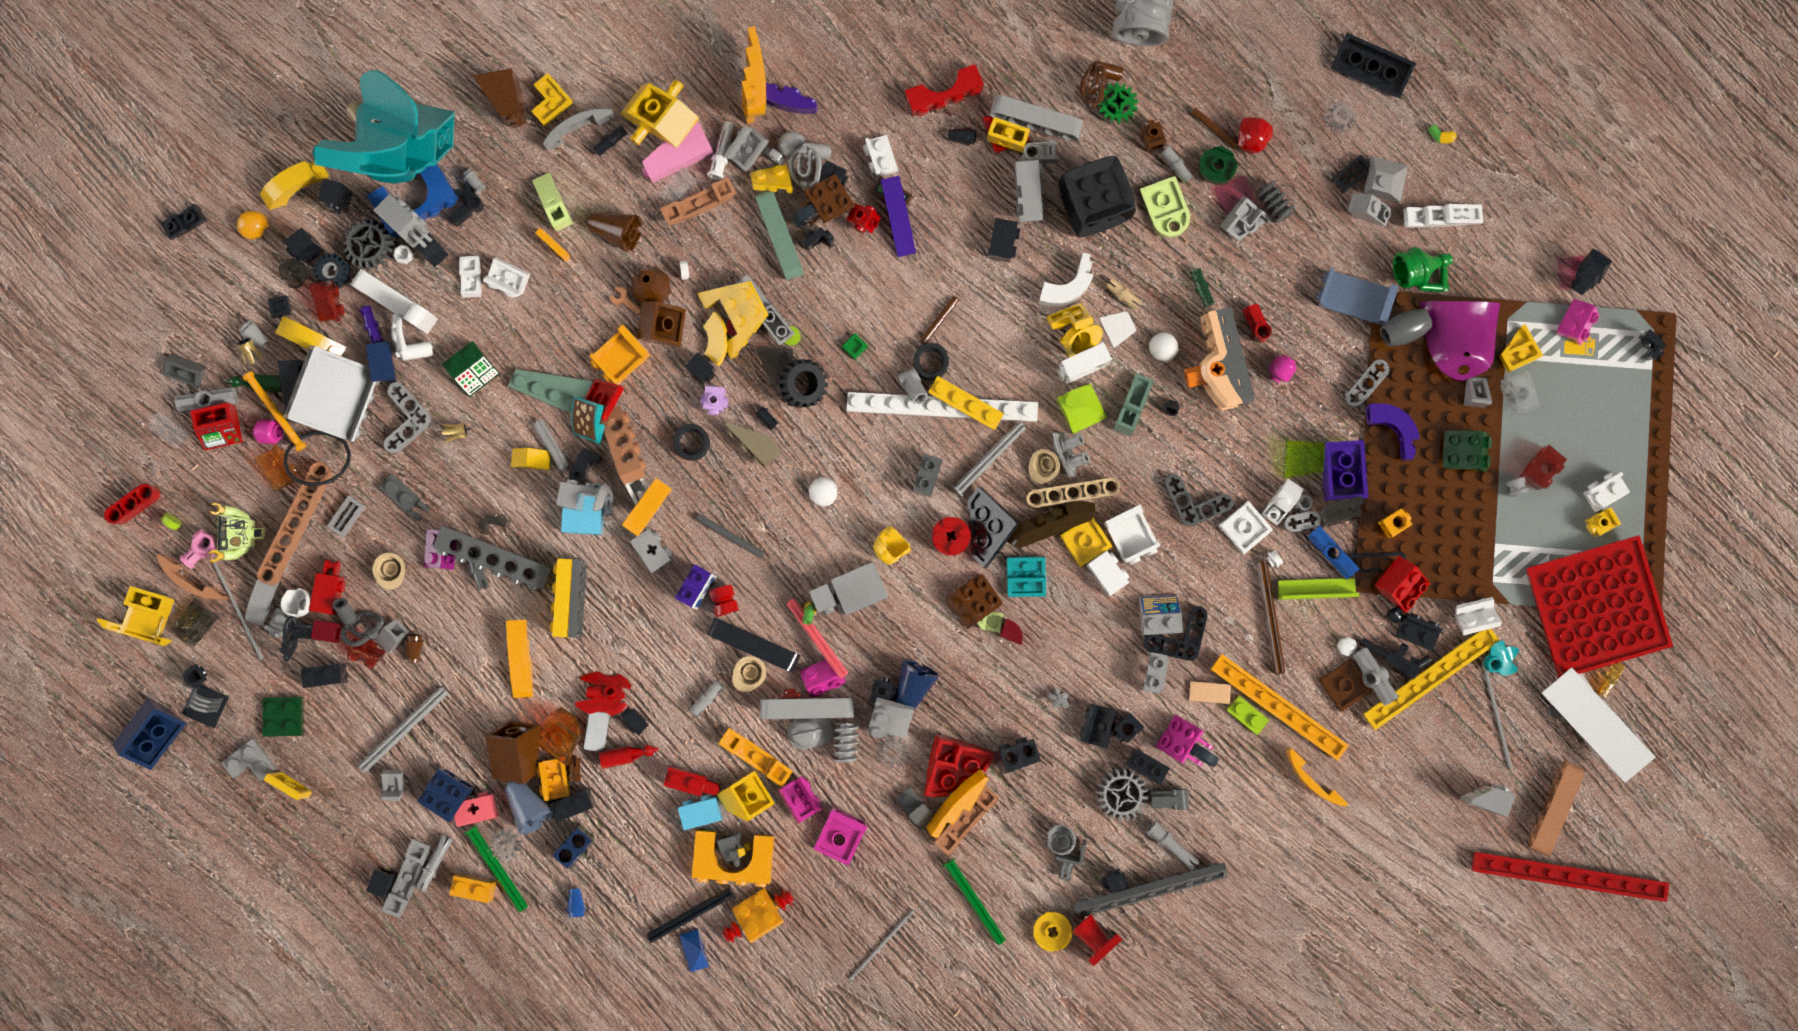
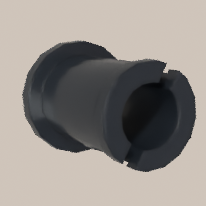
M764 406L755 413L757 415L756 418L760 419L770 431L779 424L768 412V408Z

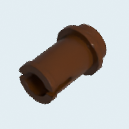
M568 758L569 776L567 778H569V782L581 781L583 777L580 767L581 758H575V766L574 758Z

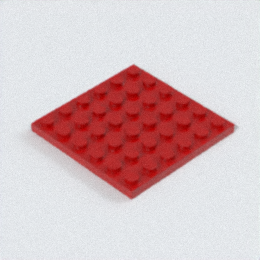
M1640 535L1525 568L1558 678L1570 668H1573L1577 674H1581L1674 647Z

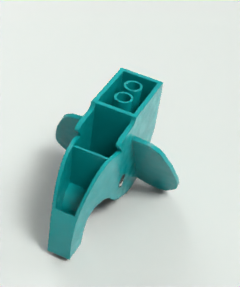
M370 70L360 78V88L364 103L360 104L356 109L355 141L339 142L322 139L314 146L312 155L315 157V165L365 174L379 182H409L427 166H435L453 148L455 111L416 104L385 73L379 70Z

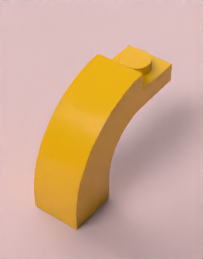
M304 161L285 169L272 178L264 186L260 196L269 210L285 206L290 197L298 190L308 185L322 182L323 179H328L329 174L323 166L315 165V162L307 164Z
M284 316L275 332L308 350L310 345H314L341 356L346 348Z

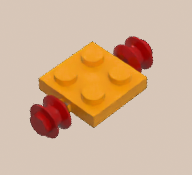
M763 888L733 907L732 911L739 923L731 921V927L723 926L724 931L722 933L728 942L732 941V943H735L734 938L737 936L742 938V931H744L748 941L752 943L784 923L777 908L786 910L787 904L793 906L792 901L795 899L791 892L782 889L783 894L778 895L775 893V901H773L767 889Z

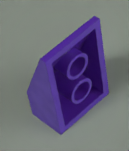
M1364 440L1325 442L1323 468L1324 502L1363 500L1368 498Z

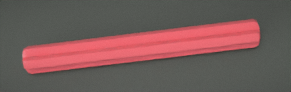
M796 599L789 600L787 606L837 676L840 679L844 678L848 671L814 624L807 625L803 623L804 610Z

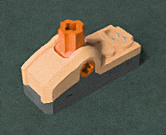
M1227 307L1210 311L1202 315L1200 319L1203 334L1208 338L1206 346L1208 351H1211V354H1208L1199 366L1184 369L1185 382L1188 389L1202 385L1212 401L1222 411L1248 405L1254 401V393L1232 308Z

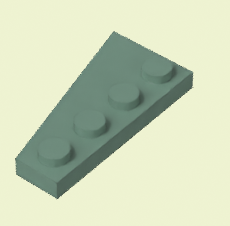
M515 369L508 387L572 414L574 396L585 399L593 381Z

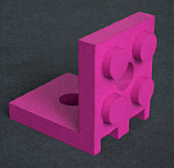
M833 806L814 850L849 866L859 842L868 827V822L854 817V815ZM842 834L845 837V842L842 845H837L834 842L835 835Z

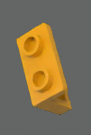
M565 757L538 762L539 766L536 767L538 778H541L542 785L539 786L541 797H544V801L571 796Z

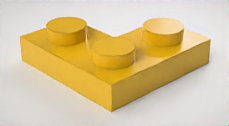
M549 73L534 84L545 100L536 106L532 113L545 127L573 104V101Z
M1082 303L1046 316L1047 322L1053 330L1061 329L1070 323L1075 330L1085 329L1089 325L1094 324L1092 316Z

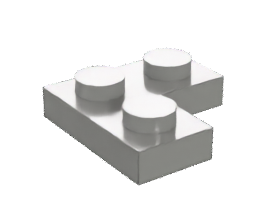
M251 739L221 763L232 778H236L247 768H250L259 781H263L267 774L273 773L278 769L255 739Z

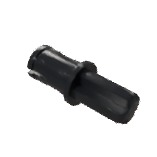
M619 125L618 128L609 135L606 134V137L593 147L594 152L601 156L628 135L627 131L622 125Z

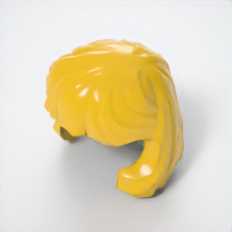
M891 525L887 526L878 535L873 546L876 556L887 565L895 563L901 556L911 551L910 544Z

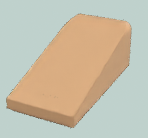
M1190 681L1189 701L1229 704L1231 685Z

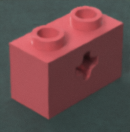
M487 791L476 794L477 798L469 800V796H467L455 815L457 827L499 817L495 795H488ZM478 806L479 810L472 811L471 807Z

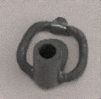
M346 598L335 600L333 608L344 624L340 632V638L345 644L357 647L366 643L369 639H376L378 637V632L384 623L383 618L379 614L369 610L359 612L358 614L354 612ZM371 616L378 623L372 628L371 623L362 619V617ZM359 622L363 626H368L367 630L363 633H358L356 629H353ZM350 631L356 637L362 639L358 641L349 640L346 632Z

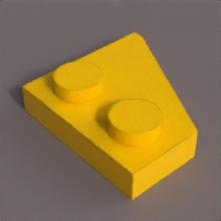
M787 164L750 172L754 190L777 192V189H786L787 193H793Z
M1524 324L1513 336L1499 358L1507 372L1510 373L1540 359L1543 354L1526 324Z

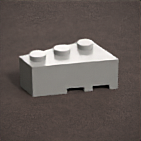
M1038 159L1014 160L1017 218L1020 222L1043 220L1044 201L1041 200L1043 182H1040V175L1043 174L1042 163H1039Z

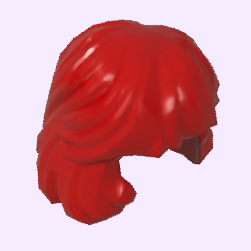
M1244 117L1239 125L1238 146L1248 154L1260 153L1266 148L1268 142L1273 137V126L1260 117Z

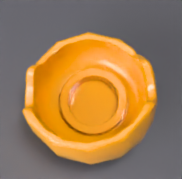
M255 210L242 213L237 220L238 232L244 238L250 240L262 237L264 231L269 227L267 217L262 212Z

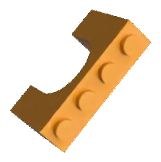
M696 830L692 878H697V882H708V879L716 880L718 884H727L728 881H735V885H747L748 882L755 883L754 886L766 887V884L771 883L775 835L755 834L750 864L742 870L730 871L723 868L716 858L717 831Z

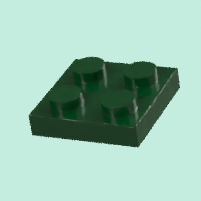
M303 697L263 698L262 737L303 736Z

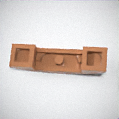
M727 177L711 184L710 188L693 196L660 208V211L667 225L671 226L703 214L737 195Z
M158 554L157 560L164 572L184 590L203 598L228 599L229 596L214 586L201 588L178 573L182 565L167 555Z
M985 785L971 810L963 809L955 824H949L938 839L935 840L934 844L949 856L1000 797Z

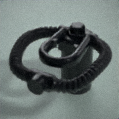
M290 616L284 621L282 627L283 638L280 648L284 661H289L293 655L299 638L314 640L311 639L312 624L299 623L294 616Z

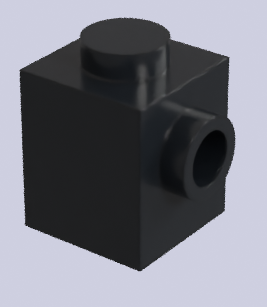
M879 676V680H874L870 698L871 703H876L877 697L889 701L894 699L896 688L893 687L894 683H890L891 679Z

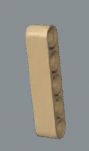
M1105 478L1037 489L1028 493L1026 504L1030 508L1036 509L1111 497L1119 491L1120 484L1115 478ZM1106 483H1113L1115 485V491H1107ZM1087 486H1094L1096 488V494H1088ZM1068 489H1075L1078 493L1077 497L1070 498L1068 496ZM1050 492H1057L1059 499L1051 501L1049 499ZM1031 495H1038L1040 502L1032 504L1030 502Z

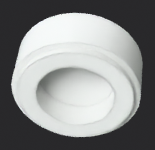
M686 260L679 261L681 279L686 280L689 278L688 263Z

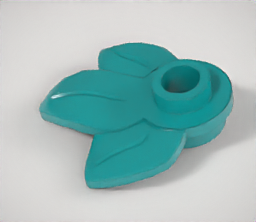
M1503 640L1494 643L1490 649V654L1484 659V668L1491 673L1498 672L1503 676L1517 672L1518 669L1512 661L1518 654L1519 649L1514 646H1505Z

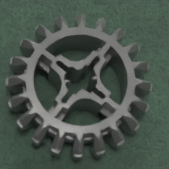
M365 218L364 223L358 220L357 226L351 223L353 229H346L348 236H342L346 242L341 243L345 247L343 253L347 255L346 259L352 261V265H358L360 269L366 267L367 270H371L372 265L375 269H378V263L385 265L383 259H390L387 254L393 253V250L389 247L394 246V242L390 241L393 236L388 234L389 232L386 227L384 228V224L382 222L378 223L375 219L370 222L368 218ZM365 232L362 237H358L361 233ZM376 232L380 234L381 245L376 242ZM370 242L373 244V245H367V246L364 245V244L370 243ZM355 244L360 246V257L355 252ZM378 251L374 256L370 257L373 252Z

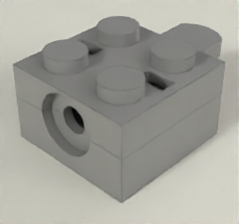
M389 194L373 210L413 248L418 243L425 248L427 245L422 241L423 238H426L429 242L432 241L427 235L429 231L424 227L426 223L399 197L395 199Z

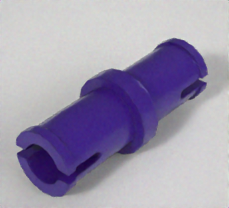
M371 306L359 309L364 321V330L368 332L371 344L379 343L380 341L384 342L378 328L379 323L374 318Z

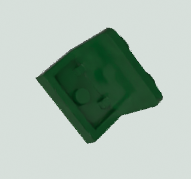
M1446 431L1444 434L1443 467L1445 469H1470L1478 472H1487V467H1490L1491 458L1488 456L1489 448L1492 446L1490 434L1485 431Z

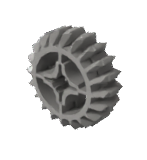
M1125 768L1122 769V774H1120L1119 769H1115L1114 776L1111 771L1107 772L1110 778L1107 779L1105 776H1102V780L1105 781L1104 785L1099 782L1097 784L1099 787H1102V790H1096V794H1101V797H1097L1096 801H1103L1098 807L1100 809L1106 807L1103 812L1105 815L1111 811V819H1114L1116 814L1118 821L1122 820V815H1124L1126 821H1129L1128 814L1136 818L1134 811L1141 814L1142 810L1138 807L1140 805L1146 807L1147 805L1142 802V799H1148V796L1142 794L1148 791V788H1141L1145 781L1137 782L1141 776L1137 774L1133 778L1134 771L1132 770L1126 775L1127 770ZM1125 779L1119 788L1110 786L1115 780ZM1131 782L1137 789V798L1129 793ZM1115 790L1117 792H1122V790H1125L1124 793L1126 794V796L1130 797V799L1122 797V800H1119L1120 796L1113 791ZM1107 791L1115 796L1113 808L1107 801ZM1129 801L1134 803V805L1127 810H1119V808L1122 806L1124 802Z

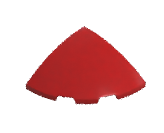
M936 734L928 763L924 795L930 797L948 796L950 792H954L964 781L980 769L986 772L993 761V751L962 740Z

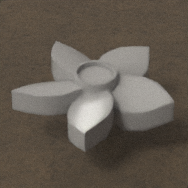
M1056 688L1054 694H1048L1050 699L1055 700L1053 702L1054 708L1059 705L1068 708V693L1061 694L1060 690Z

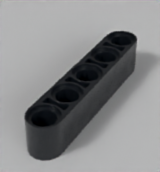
M716 617L707 633L710 637L791 673L794 672L801 656Z

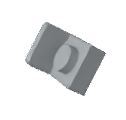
M276 608L269 625H265L264 629L269 631V635L280 638V636H283L282 627L284 621L290 616L286 615L281 608Z

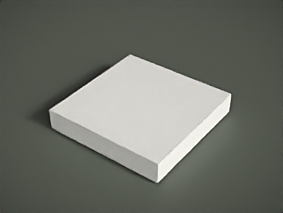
M1249 501L1245 502L1218 525L1243 555L1273 530Z

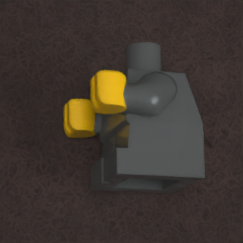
M741 832L726 835L717 840L721 854L727 862L732 861L734 867L741 866L740 858L746 854L745 851L752 850L750 842L741 843Z

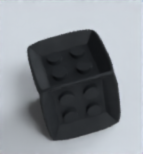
M1116 155L1083 164L1069 170L1060 177L1058 185L1061 199L1071 226L1078 238L1100 233L1133 218L1136 212L1134 196L1123 166Z

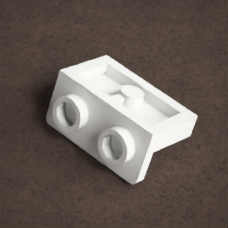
M887 135L871 140L865 138L863 149L865 155L870 156L871 162L868 163L871 174L875 173L876 178H879L880 176L883 177L898 172Z
M1612 471L1603 476L1605 480L1600 483L1595 481L1587 486L1588 490L1584 491L1583 494L1594 512L1600 511L1630 493L1621 478L1623 476L1622 472L1615 473Z
M1493 597L1463 603L1455 608V620L1463 635L1501 626V619L1494 608Z

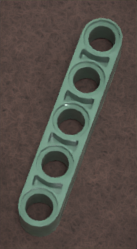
M767 190L754 195L786 281L805 275L774 192Z

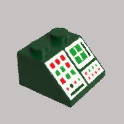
M471 341L442 363L447 372L469 397L500 375L474 341Z

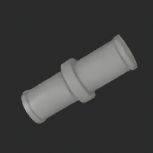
M1171 146L1161 153L1171 166V171H1175L1183 184L1193 177L1183 164V159H1179Z
M714 680L711 686L700 694V698L689 710L699 717L704 709L714 702L713 699L724 687Z

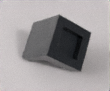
M381 867L374 869L366 891L382 898L387 897L392 890L397 873Z

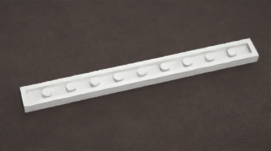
M848 392L847 412L972 419L939 399L928 396L924 403L919 405L914 404L909 395ZM979 399L1004 413L1001 420L1037 422L1038 402Z

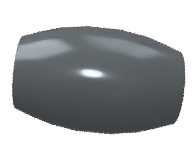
M1425 309L1405 311L1389 319L1380 328L1381 337L1389 347L1408 344L1427 333L1432 328V321Z

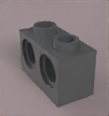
M924 454L913 493L931 498L943 459Z

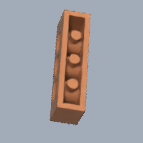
M620 405L614 407L607 421H600L601 424L605 425L604 433L618 475L623 484L626 485L646 477L644 469L647 467L644 459L639 457L641 450L638 443H634L633 438L636 435L632 426L629 427L628 422L631 421L627 411L623 412Z

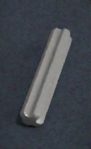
M542 419L536 421L533 424L536 432L549 451L559 471H565L569 468L567 460Z

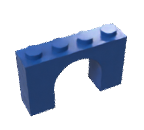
M438 163L435 166H427L420 172L427 184L428 195L424 204L413 211L423 221L429 217L437 216L442 209L454 206L456 201L459 200ZM382 186L368 194L367 197L375 209L390 193ZM380 217L390 235L394 238L401 237Z

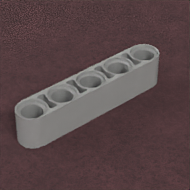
M1002 95L994 97L990 112L992 118L996 117L1034 131L1074 142L1079 140L1083 121L1077 117Z
M854 698L760 699V719L854 718Z

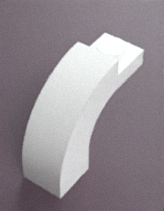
M1082 254L1077 276L1072 282L1065 285L1044 282L1039 304L1058 307L1068 305L1079 299L1085 293L1093 278V274L1086 273V271L1090 272L1092 261L1089 260L1091 254Z

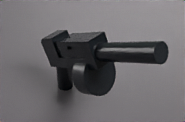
M1365 638L1360 643V645L1385 659L1383 663L1403 673L1404 677L1409 680H1414L1420 669L1432 662L1428 655L1420 660L1413 656L1410 658V661L1403 656L1409 646L1403 642L1397 652L1392 650L1388 652Z

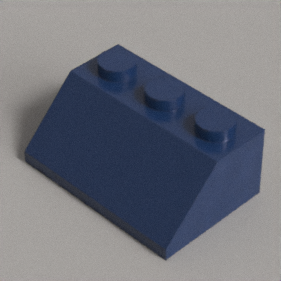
M148 698L112 745L119 756L151 770L184 728L186 722L164 705Z

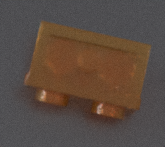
M274 445L272 450L254 458L255 463L274 492L295 482L286 473L283 465L285 451L282 448L279 449L277 445ZM287 461L290 472L296 477L297 471L292 464L289 465Z

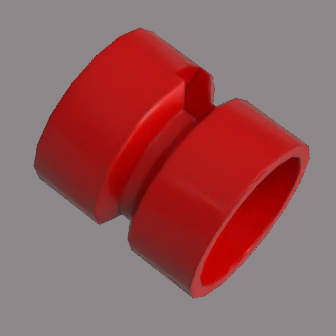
M732 584L708 591L711 602L715 603L713 606L715 617L739 611L737 600L733 599L735 593Z

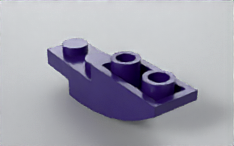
M766 82V104L793 113L815 114L818 112L817 102L809 96H802L801 92L795 87L791 86L789 88L785 85L783 90L780 91L781 88L776 84Z

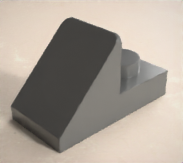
M911 787L895 799L908 814V817L920 829L934 816Z

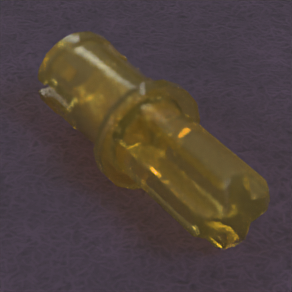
M1619 662L1611 666L1607 675L1603 676L1604 680L1596 694L1602 695L1605 699L1608 698L1615 684H1618L1617 680L1625 668L1624 664Z

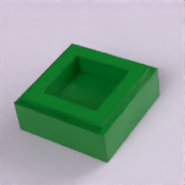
M856 333L842 345V348L854 360L869 347Z

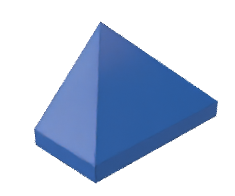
M695 929L680 934L690 972L709 967L699 930Z

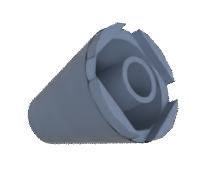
M511 781L507 783L505 793L521 835L522 833L526 835L542 827L541 823L545 819L547 822L551 820L554 816L551 808L526 784H517Z

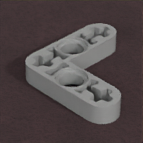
M395 382L388 387V395L409 419L384 441L385 450L393 454L401 452L427 429L432 422L431 415L410 391L401 383ZM394 388H401L400 393L405 398L402 399L397 394L393 395L395 393ZM412 400L415 406L412 410L408 411L405 408V403ZM416 412H418L423 417L426 416V422L424 424L421 422L418 423L420 421V418L417 415H415ZM406 427H411L413 430L410 437L403 435V430ZM397 440H399V441L396 443V446H397L396 449L390 448V447H391V443H390L391 441L396 442Z

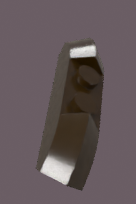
M1087 501L1071 502L1060 508H1054L1045 514L1027 519L1020 523L1007 542L1013 547L1020 549L1091 521L1095 514V503Z

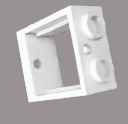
M1103 342L1063 360L1057 372L1061 381L1065 380L1066 384L1108 366L1112 359Z

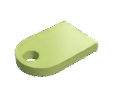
M1175 176L1139 190L1152 226L1158 234L1172 238L1181 235L1186 230L1190 222V213ZM1171 222L1177 223L1179 230L1176 232L1171 231L1169 224Z

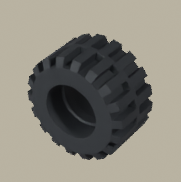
M800 359L789 361V363L783 365L784 368L778 371L780 376H776L778 384H775V387L779 388L777 394L783 397L781 399L783 402H788L787 405L795 406V408L814 406L817 404V401L823 399L821 395H826L827 391L824 389L828 387V383H825V379L828 378L827 375L822 373L825 370L822 367L818 368L819 364L817 362H812L813 360ZM800 372L806 375L809 382L808 390L803 395L797 392L794 385L795 378Z

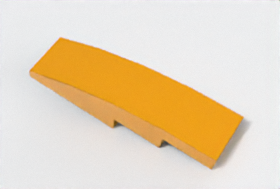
M527 620L506 621L507 647L513 698L533 697L532 658H530Z
M980 769L964 781L937 810L926 827L931 836L938 839L947 822L954 825L963 809L971 810L989 779L983 770Z

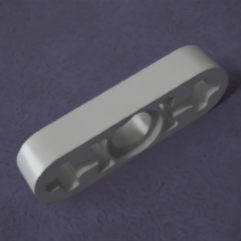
M1374 361L1347 393L1346 401L1350 407L1358 408L1362 406L1388 375L1389 366L1386 361ZM1383 364L1385 371L1383 373L1378 372L1376 377L1379 379L1376 381L1369 373L1372 372L1374 375L1377 372L1376 366H1382ZM1365 379L1373 381V386L1370 389L1362 387V382ZM1358 387L1366 393L1365 396L1362 393L1359 395L1360 401L1358 403H1351V396H1356L1359 393V390H1356Z

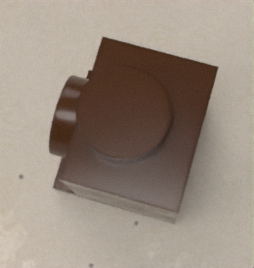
M1149 120L1141 127L1140 133L1146 152L1165 147L1167 140L1160 121L1155 123L1154 120ZM1155 130L1157 135L1154 136L1150 132Z

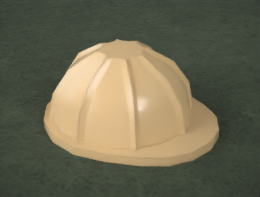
M1041 449L1032 455L1029 463V474L1033 481L1044 484L1058 475L1060 462L1056 453L1049 449Z
M384 553L374 561L373 574L382 588L387 590L396 589L404 580L405 564L403 559L397 554Z
M754 656L741 658L736 663L733 671L732 682L734 687L741 692H750L759 687L766 678L764 663Z

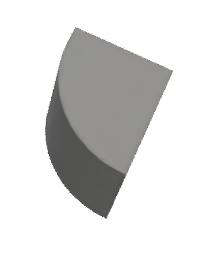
M395 619L382 629L375 641L389 654L403 642L406 635L410 632Z

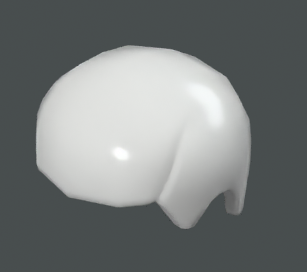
M1162 332L1152 337L1149 342V352L1156 360L1170 362L1176 358L1179 352V344L1173 335Z
M821 476L815 478L809 486L810 500L817 506L825 507L831 505L837 498L836 483L830 477Z
M301 588L287 590L280 604L282 611L286 615L294 617L306 615L309 612L311 594Z

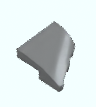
M1243 196L1221 223L1220 227L1239 241L1246 237L1248 233L1257 231L1258 227L1264 223L1270 224L1273 219Z

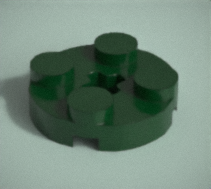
M1216 146L1202 154L1199 161V174L1211 184L1225 185L1234 177L1238 163L1231 150L1222 146ZM1217 162H1221V166L1223 168H1219V170L1215 169L1213 163L1217 164Z

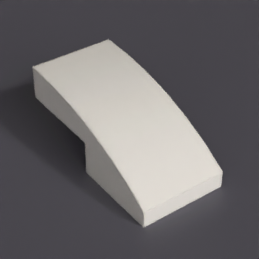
M479 256L460 257L459 274L461 276L462 298L481 297Z

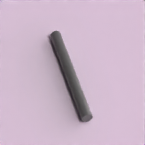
M700 513L696 517V521L762 559L765 554L764 551Z

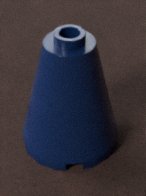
M905 659L902 663L895 702L914 707L915 710L939 676L932 668L926 665L922 667L917 665L918 662Z

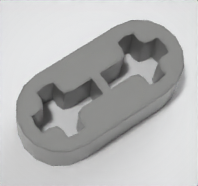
M1316 511L1294 514L1285 518L1283 526L1290 533L1312 529L1320 524L1321 517ZM1309 514L1316 518L1313 525L1311 522L1304 523V519L1309 518ZM1291 519L1293 521L1300 520V524L1295 525V529L1292 526H1288Z

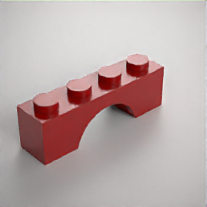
M976 64L958 70L957 80L949 90L934 92L921 84L905 90V98L912 116L918 115V117H921L934 108L939 110L950 102L958 103L964 99L963 97L969 95L973 97L980 94L984 84Z

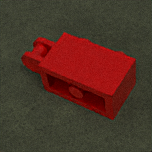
M326 559L322 574L316 573L309 611L337 615L333 608V603L341 598V593L344 592L346 586L344 577H339L340 561L331 562L330 559ZM329 569L333 570V575H328Z
M674 766L668 767L663 785L698 796H702L704 793L716 795L720 791V785L707 780V775Z

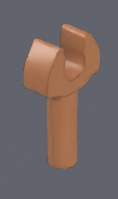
M615 287L616 291L621 293V297L616 299L614 296L609 295L611 302L616 307L624 304L640 315L641 307L627 297L628 291L623 287Z

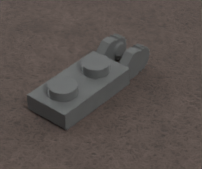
M392 473L379 487L403 510L410 513L419 522L423 518L413 508L418 504L427 513L431 510L421 501V498Z

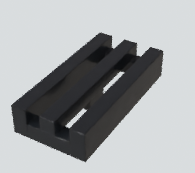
M1360 155L1336 174L1331 181L1336 184L1335 186L1343 194L1369 173L1370 164ZM1359 161L1362 163L1344 179H1342L1341 181L1338 180L1340 176H1342L1345 172L1352 168L1356 163H1358ZM1363 167L1367 169L1362 174H1360L1356 179H1354L1351 183H1349L1346 187L1343 186V184L1347 180H1349L1352 176L1359 172Z

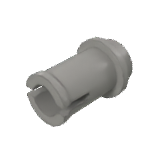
M468 169L463 173L464 182L467 181L476 194L485 189L486 186L476 176L475 170Z

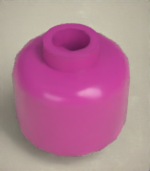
M1285 354L1282 356L1277 355L1268 367V371L1271 373L1270 378L1278 383L1280 381L1288 382L1297 370L1296 362Z
M262 419L256 422L252 429V434L260 444H276L283 437V429L276 420Z

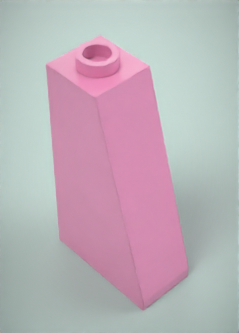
M696 122L677 148L664 142L642 161L645 167L642 168L646 179L650 178L652 183L714 154L699 122Z

